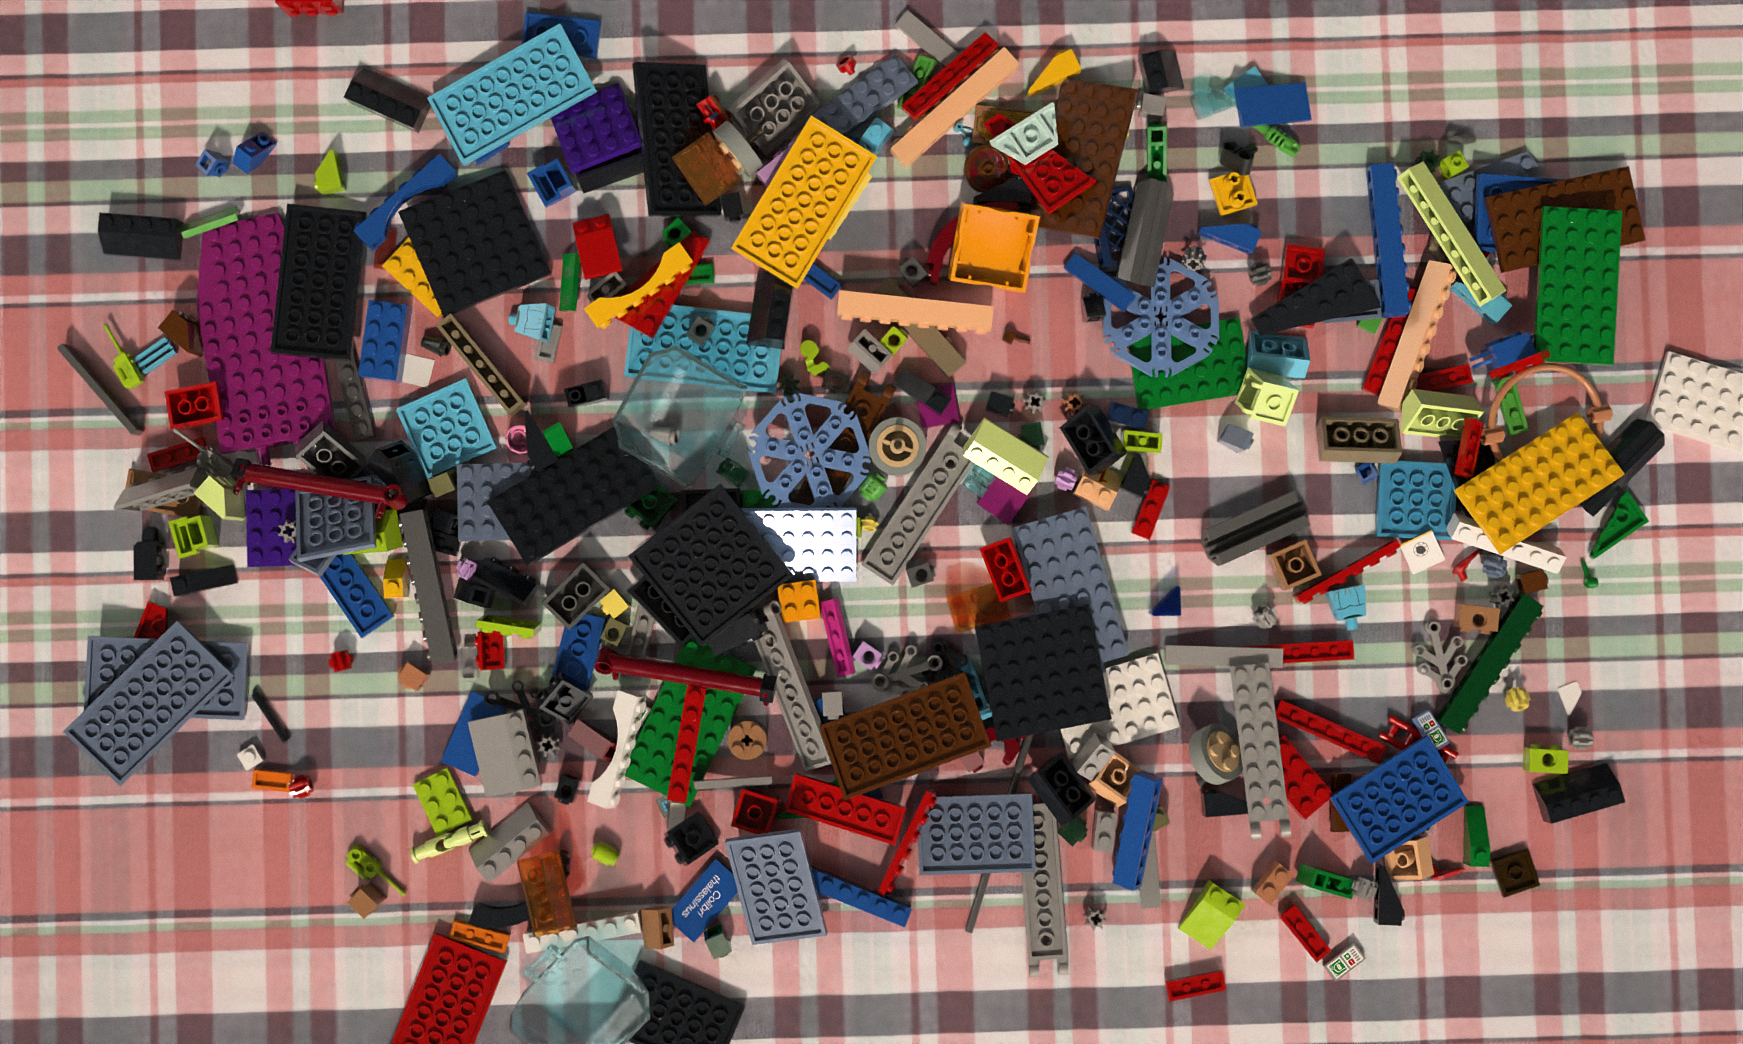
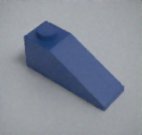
M1252 223L1201 227L1197 235L1251 255L1255 250L1262 230L1257 229L1258 226Z

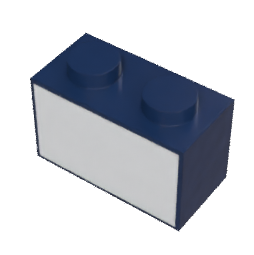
M1112 401L1109 403L1106 418L1110 424L1142 432L1145 429L1149 411Z

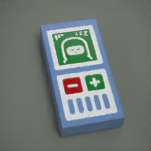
M1429 709L1412 719L1422 737L1428 736L1436 750L1450 743Z

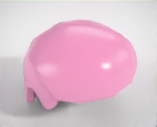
M522 424L512 426L505 436L508 448L518 454L527 453L526 428Z

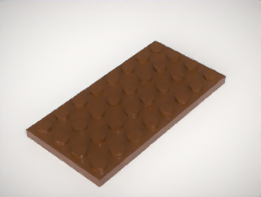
M1073 79L1064 80L1055 113L1058 145L1052 148V150L1064 157L1073 166L1081 169L1087 176L1094 178L1096 184L1050 215L1045 212L1038 200L1033 196L1029 213L1040 216L1038 228L1100 239L1139 92L1137 89Z
M1629 166L1484 198L1501 273L1538 265L1541 209L1544 206L1622 211L1620 246L1646 240Z
M965 672L820 725V730L844 800L992 747Z

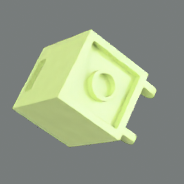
M1248 368L1235 404L1252 419L1286 426L1299 390L1281 375Z

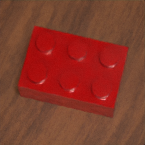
M275 0V3L291 17H298L299 14H307L312 17H316L318 14H326L327 16L344 14V0Z

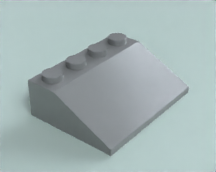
M782 59L729 105L726 110L748 136L759 127L764 131V134L759 136L754 143L767 156L804 123L805 119L821 109L823 105L791 63Z
M197 465L186 467V471L180 473L179 471L169 472L167 477L160 478V476L149 478V482L144 484L142 482L132 483L130 488L122 491L114 504V510L138 513L194 496V492L207 478L206 471L203 468L197 467Z
M525 708L468 722L486 797L521 791L543 784Z

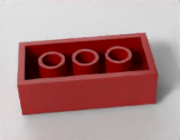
M1278 734L1287 803L1299 817L1306 820L1325 804L1334 793L1284 735Z

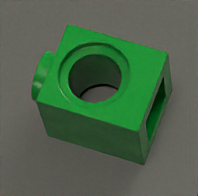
M678 217L661 232L664 236L662 241L670 248L683 241L692 232ZM679 231L681 234L679 238L672 239L671 233Z

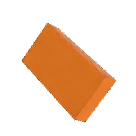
M255 768L253 770L251 788L290 792L289 782L293 781L294 772Z

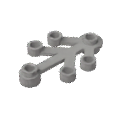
M1430 619L1424 623L1423 628L1431 636L1435 655L1419 644L1413 647V653L1436 665L1439 669V674L1430 670V666L1425 663L1419 664L1417 671L1419 674L1426 675L1436 681L1439 691L1450 693L1456 687L1455 677L1462 666L1468 663L1465 655H1457L1454 659V665L1449 672L1447 671L1446 665L1456 649L1463 645V639L1460 636H1453L1443 654L1439 637L1441 625L1437 620ZM1432 624L1436 625V630L1434 631L1431 630ZM1456 638L1459 639L1458 645L1454 644V640ZM1418 647L1422 648V652L1420 654H1418L1416 651ZM1460 657L1464 659L1462 664L1458 662ZM1422 666H1426V672L1424 673L1421 671ZM1446 680L1450 682L1448 687L1444 686Z
M909 645L905 649L906 654L897 672L890 674L894 663L900 659L899 654L893 651L888 654V660L882 672L876 673L873 676L872 685L877 691L888 689L900 696L903 695L904 690L910 693L912 691L909 688H901L892 682L901 680L917 689H920L922 684L929 686V683L920 682L910 676L929 669L932 671L940 670L943 666V660L940 656L933 655L928 658L927 662L908 668L912 657L916 656L918 652L916 646ZM910 647L914 648L915 650L914 654L912 655L908 653V649ZM891 654H896L897 659L895 661L891 660ZM934 659H937L939 661V665L937 667L933 666L932 664ZM880 678L885 680L884 685L879 684Z

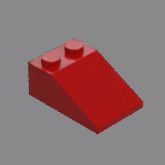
M609 213L572 222L585 280L623 271L615 227Z
M218 381L164 391L170 429L178 428V430H185L224 420Z

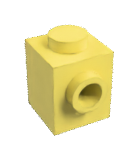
M610 589L599 601L602 604L600 608L606 615L610 614L614 619H617L631 607L617 589Z

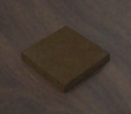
M1527 848L1490 860L1502 897L1505 898L1540 886Z

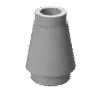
M652 427L650 437L672 446L673 444H678L680 430L675 427Z

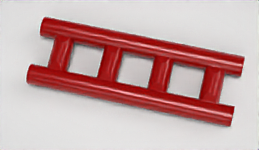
M1392 714L1387 719V721L1392 723L1387 733L1381 731L1378 735V738L1401 751L1410 746L1416 737L1422 738L1417 728ZM1399 728L1409 733L1404 743L1394 738ZM1446 745L1439 749L1443 752L1441 758L1445 764L1449 757L1456 759L1459 754Z

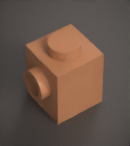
M407 662L406 664L403 663L399 668L397 679L401 681L400 685L410 690L412 688L415 691H419L431 674L415 663Z

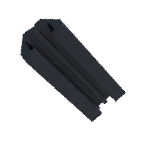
M1638 418L1633 420L1606 447V450L1625 475L1579 505L1594 517L1665 446L1664 433L1653 422Z

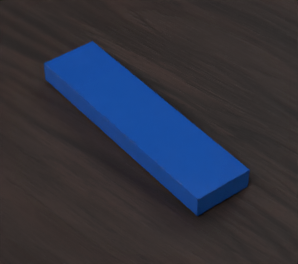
M1076 252L1064 266L1067 272L1099 295H1102L1103 298L1123 312L1136 298L1133 293Z

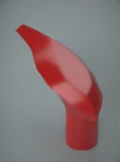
M1476 550L1454 567L1452 573L1457 574L1461 581L1468 579L1464 570L1478 555L1479 551Z
M1433 864L1434 875H1432L1431 880L1439 881L1455 876L1464 871L1465 868L1445 869L1439 872L1435 864Z

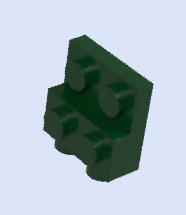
M661 486L626 507L624 513L631 519L634 517L640 521L638 524L645 531L650 529L653 532L678 500Z

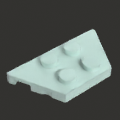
M1054 103L1048 104L990 140V145L1024 165L1058 145Z

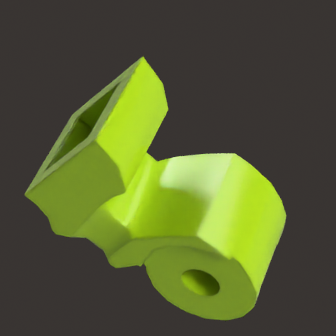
M806 340L801 344L800 351L803 357L807 358L805 363L808 373L815 378L831 369L825 362H821L818 365L814 363L820 352L818 346L813 341Z

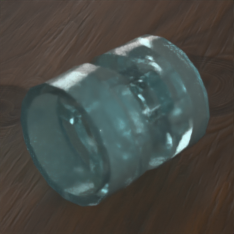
M976 464L971 470L972 475H968L962 485L982 498L988 490L987 486L992 485L997 476Z

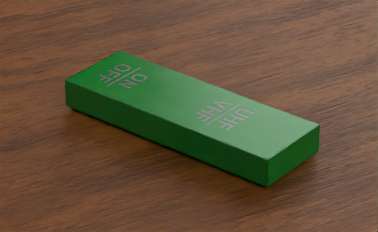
M578 253L563 254L559 311L562 312L576 311L580 269Z

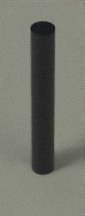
M257 691L252 694V698L283 743L287 742L290 738L259 692Z

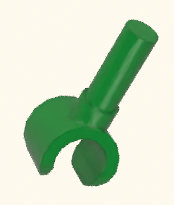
M1582 562L1581 566L1585 574L1584 586L1586 588L1597 587V577H1590L1586 562Z

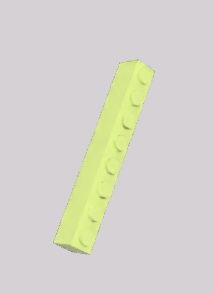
M1424 161L1408 168L1398 176L1397 179L1479 307L1506 292L1507 290Z

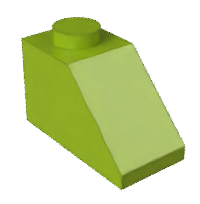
M329 150L316 170V179H314L316 190L323 195L346 191L339 154L335 150Z

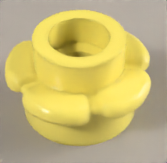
M865 516V519L860 520L861 529L874 532L876 527L879 526L876 518L872 516Z

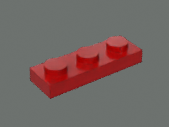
M1547 349L1489 371L1491 379L1499 377L1501 380L1511 376V371L1515 370L1517 374L1527 370V365L1532 364L1533 367L1544 364V359L1551 357L1549 350Z
M1465 364L1418 375L1416 389L1436 392L1472 384L1474 381L1470 366Z
M1465 418L1455 465V475L1466 479L1473 478L1484 422L1473 418Z
M203 437L193 440L200 446H207ZM184 442L149 453L147 457L152 472L156 473L198 460L197 456L200 451L191 443Z
M1152 480L1150 483V490L1144 498L1131 531L1132 534L1150 540L1170 490V486Z
M1294 904L1279 915L1280 919L1316 963L1332 951Z
M1222 970L1165 981L1170 1002L1226 990Z

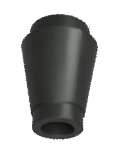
M424 336L421 340V347L442 357L450 353L451 343L446 338Z

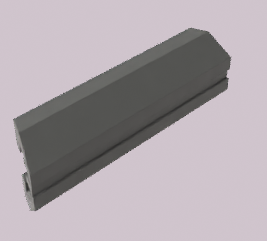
M1150 178L1137 184L1116 277L1154 287L1174 191L1168 182Z
M1294 490L1202 531L1201 545L1206 552L1207 558L1217 566H1220L1302 530L1311 524L1303 502Z

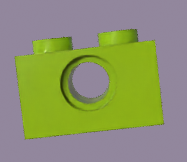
M1129 430L1121 432V442L1127 451L1150 454L1161 453L1163 434Z
M1530 744V747H1523L1522 770L1568 774L1569 751L1562 749L1560 745H1550V748H1543L1541 744ZM1548 754L1549 759L1544 763L1543 756Z

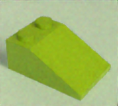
M1208 880L1178 929L1211 950L1236 921L1246 904Z

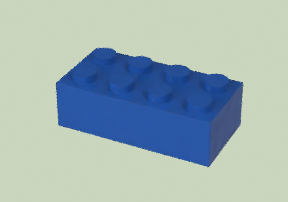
M369 300L358 376L366 379L402 383L412 308L410 306Z

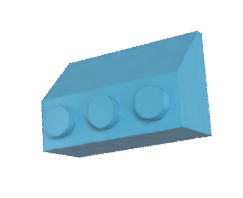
M1250 331L1247 369L1253 368L1292 378H1305L1310 363L1307 337L1275 333L1259 335L1257 331Z

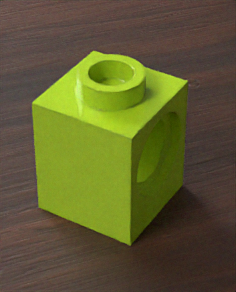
M1460 150L1436 164L1445 180L1454 177L1469 167Z
M893 326L879 342L892 354L891 357L893 358L907 342L908 338L905 337L907 333L900 327L896 329ZM891 336H897L900 342L897 345H891L888 340Z

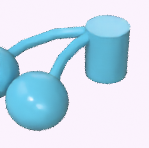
M961 123L954 125L953 131H961L964 135L963 145L966 147L971 146L972 138L966 137L962 129H967L971 132L973 130L963 127Z

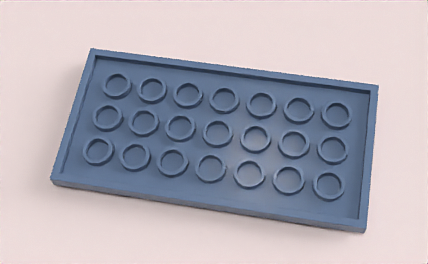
M1087 507L1013 527L1012 531L1022 566L1032 589L1030 594L1036 614L1089 604L1100 662L1103 663L1128 656V649Z
M176 621L63 732L121 786L235 674L180 621Z
M88 636L84 710L158 639ZM201 641L235 676L192 718L245 720L249 643Z

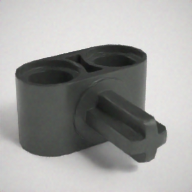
M1226 141L1222 144L1219 162L1239 175H1249L1252 169L1254 154L1258 151L1255 143L1243 147L1236 142Z

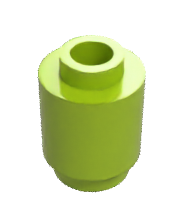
M600 841L599 844L595 842L590 852L593 854V859L606 866H614L620 855V852L616 851L617 848L603 841Z

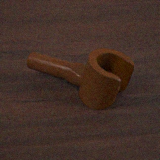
M1013 332L1005 333L1002 339L1010 345L1013 340L1030 344V339L1016 336Z

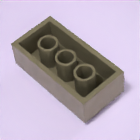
M1321 416L1316 427L1319 461L1396 464L1402 454L1398 419Z

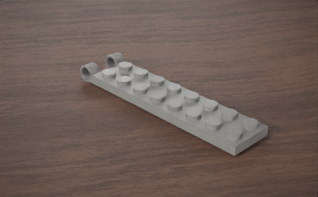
M956 423L953 424L861 564L891 585L895 584L974 463L963 456V448L954 442L962 429ZM948 460L954 461L953 467L947 465Z
M776 600L764 604L763 610L769 620L765 622L768 629L762 633L763 637L755 641L767 675L777 676L775 696L804 771L832 764L820 730L821 720L780 617L781 606ZM751 608L744 615L758 608Z
M1269 663L1230 667L1251 839H1262L1260 822L1279 820L1281 837H1290L1291 827ZM1265 797L1270 798V804L1265 805L1263 799Z
M1033 803L1036 872H1021L1029 977H1039L1038 960L1057 959L1058 975H1068L1057 822L1045 803ZM1045 935L1049 936L1050 940L1046 943L1042 941V938Z

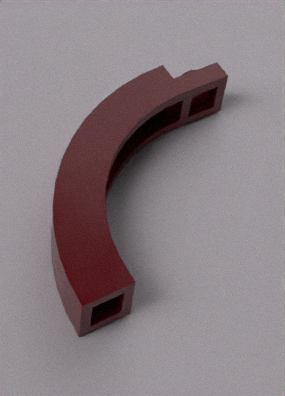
M998 201L980 205L1017 211L1018 203ZM959 215L942 229L930 249L926 263L933 266V268L929 267L927 279H931L930 285L937 286L944 257L954 243Z

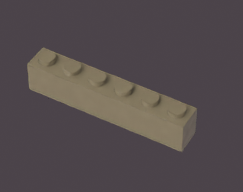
M890 276L872 291V294L913 298L908 292L905 294L900 289L902 285L896 278L892 280ZM918 324L901 326L948 379L966 364L964 360L966 356L961 350L958 349L956 351L953 348L952 340L947 335L943 336L937 329V326H929V328L917 327Z
M450 313L436 325L509 415L514 416L528 405L456 316Z

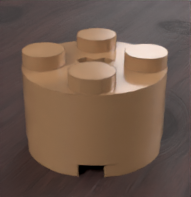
M755 720L740 721L731 729L728 735L730 751L734 756L742 760H752L760 756L768 742L766 730ZM746 735L753 739L749 744L743 741Z

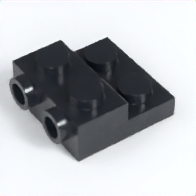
M562 672L557 676L553 675L547 689H541L537 695L540 709L569 725L593 698V693L577 685L575 679Z
M699 811L664 833L665 844L668 848L672 847L674 849L676 861L680 865L683 863L684 866L689 865L719 844Z

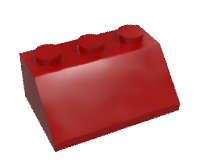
M1011 537L979 548L1000 602L1032 591Z

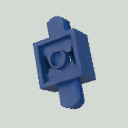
M1521 331L1485 344L1486 348L1480 350L1481 354L1469 358L1470 362L1480 358L1484 360L1472 365V368L1475 369L1486 365L1489 372L1537 354L1534 342L1532 343L1531 340L1534 339V334L1529 335V332L1521 334Z

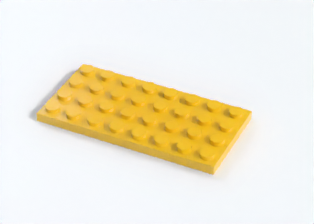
M810 116L731 249L798 289L877 156L815 117Z
M1577 412L1454 490V493L1501 555L1621 478L1625 473Z

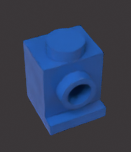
M204 149L195 165L206 176L221 177L223 173L228 171L230 161L219 152ZM208 159L212 160L210 164H205Z

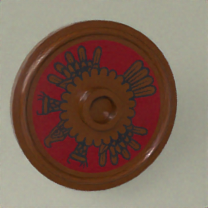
M981 145L974 148L968 154L964 163V177L967 184L973 190L983 193L1003 184L1006 180L1008 163L1003 152L991 145Z

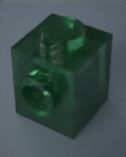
M1041 422L1020 426L1021 434H1018V437L1037 450H1041L1040 446L1045 445Z
M728 457L720 463L716 471L724 480L737 488L742 485L750 474L742 465Z
M1078 816L1073 821L1062 825L1057 830V833L1073 847L1077 841L1080 843L1087 836L1086 832L1088 829L1085 827L1087 823Z

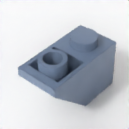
M1229 424L1225 427L1218 443L1239 453L1251 447L1254 441L1252 439L1254 433Z

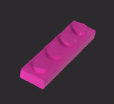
M838 598L819 602L837 677L856 673Z

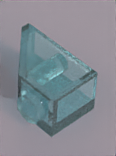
M1204 87L1197 89L1190 98L1197 120L1232 108L1236 104L1235 98L1212 88L1206 90Z

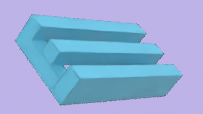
M164 337L133 359L138 363L143 374L147 375L177 355L178 352L170 340ZM167 344L166 346H164L163 348H161L160 350H158L157 352H155L154 354H152L151 356H149L148 358H146L145 360H143L145 357H147L148 355H150L151 353H153L154 351H156L157 349H159V348L162 347L163 345ZM168 349L171 350L169 353H167L166 355H164L163 357H161L160 359H158L146 368V364L159 357Z

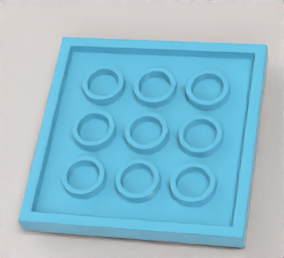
M467 378L396 409L427 479L457 467V464L469 462L498 449Z

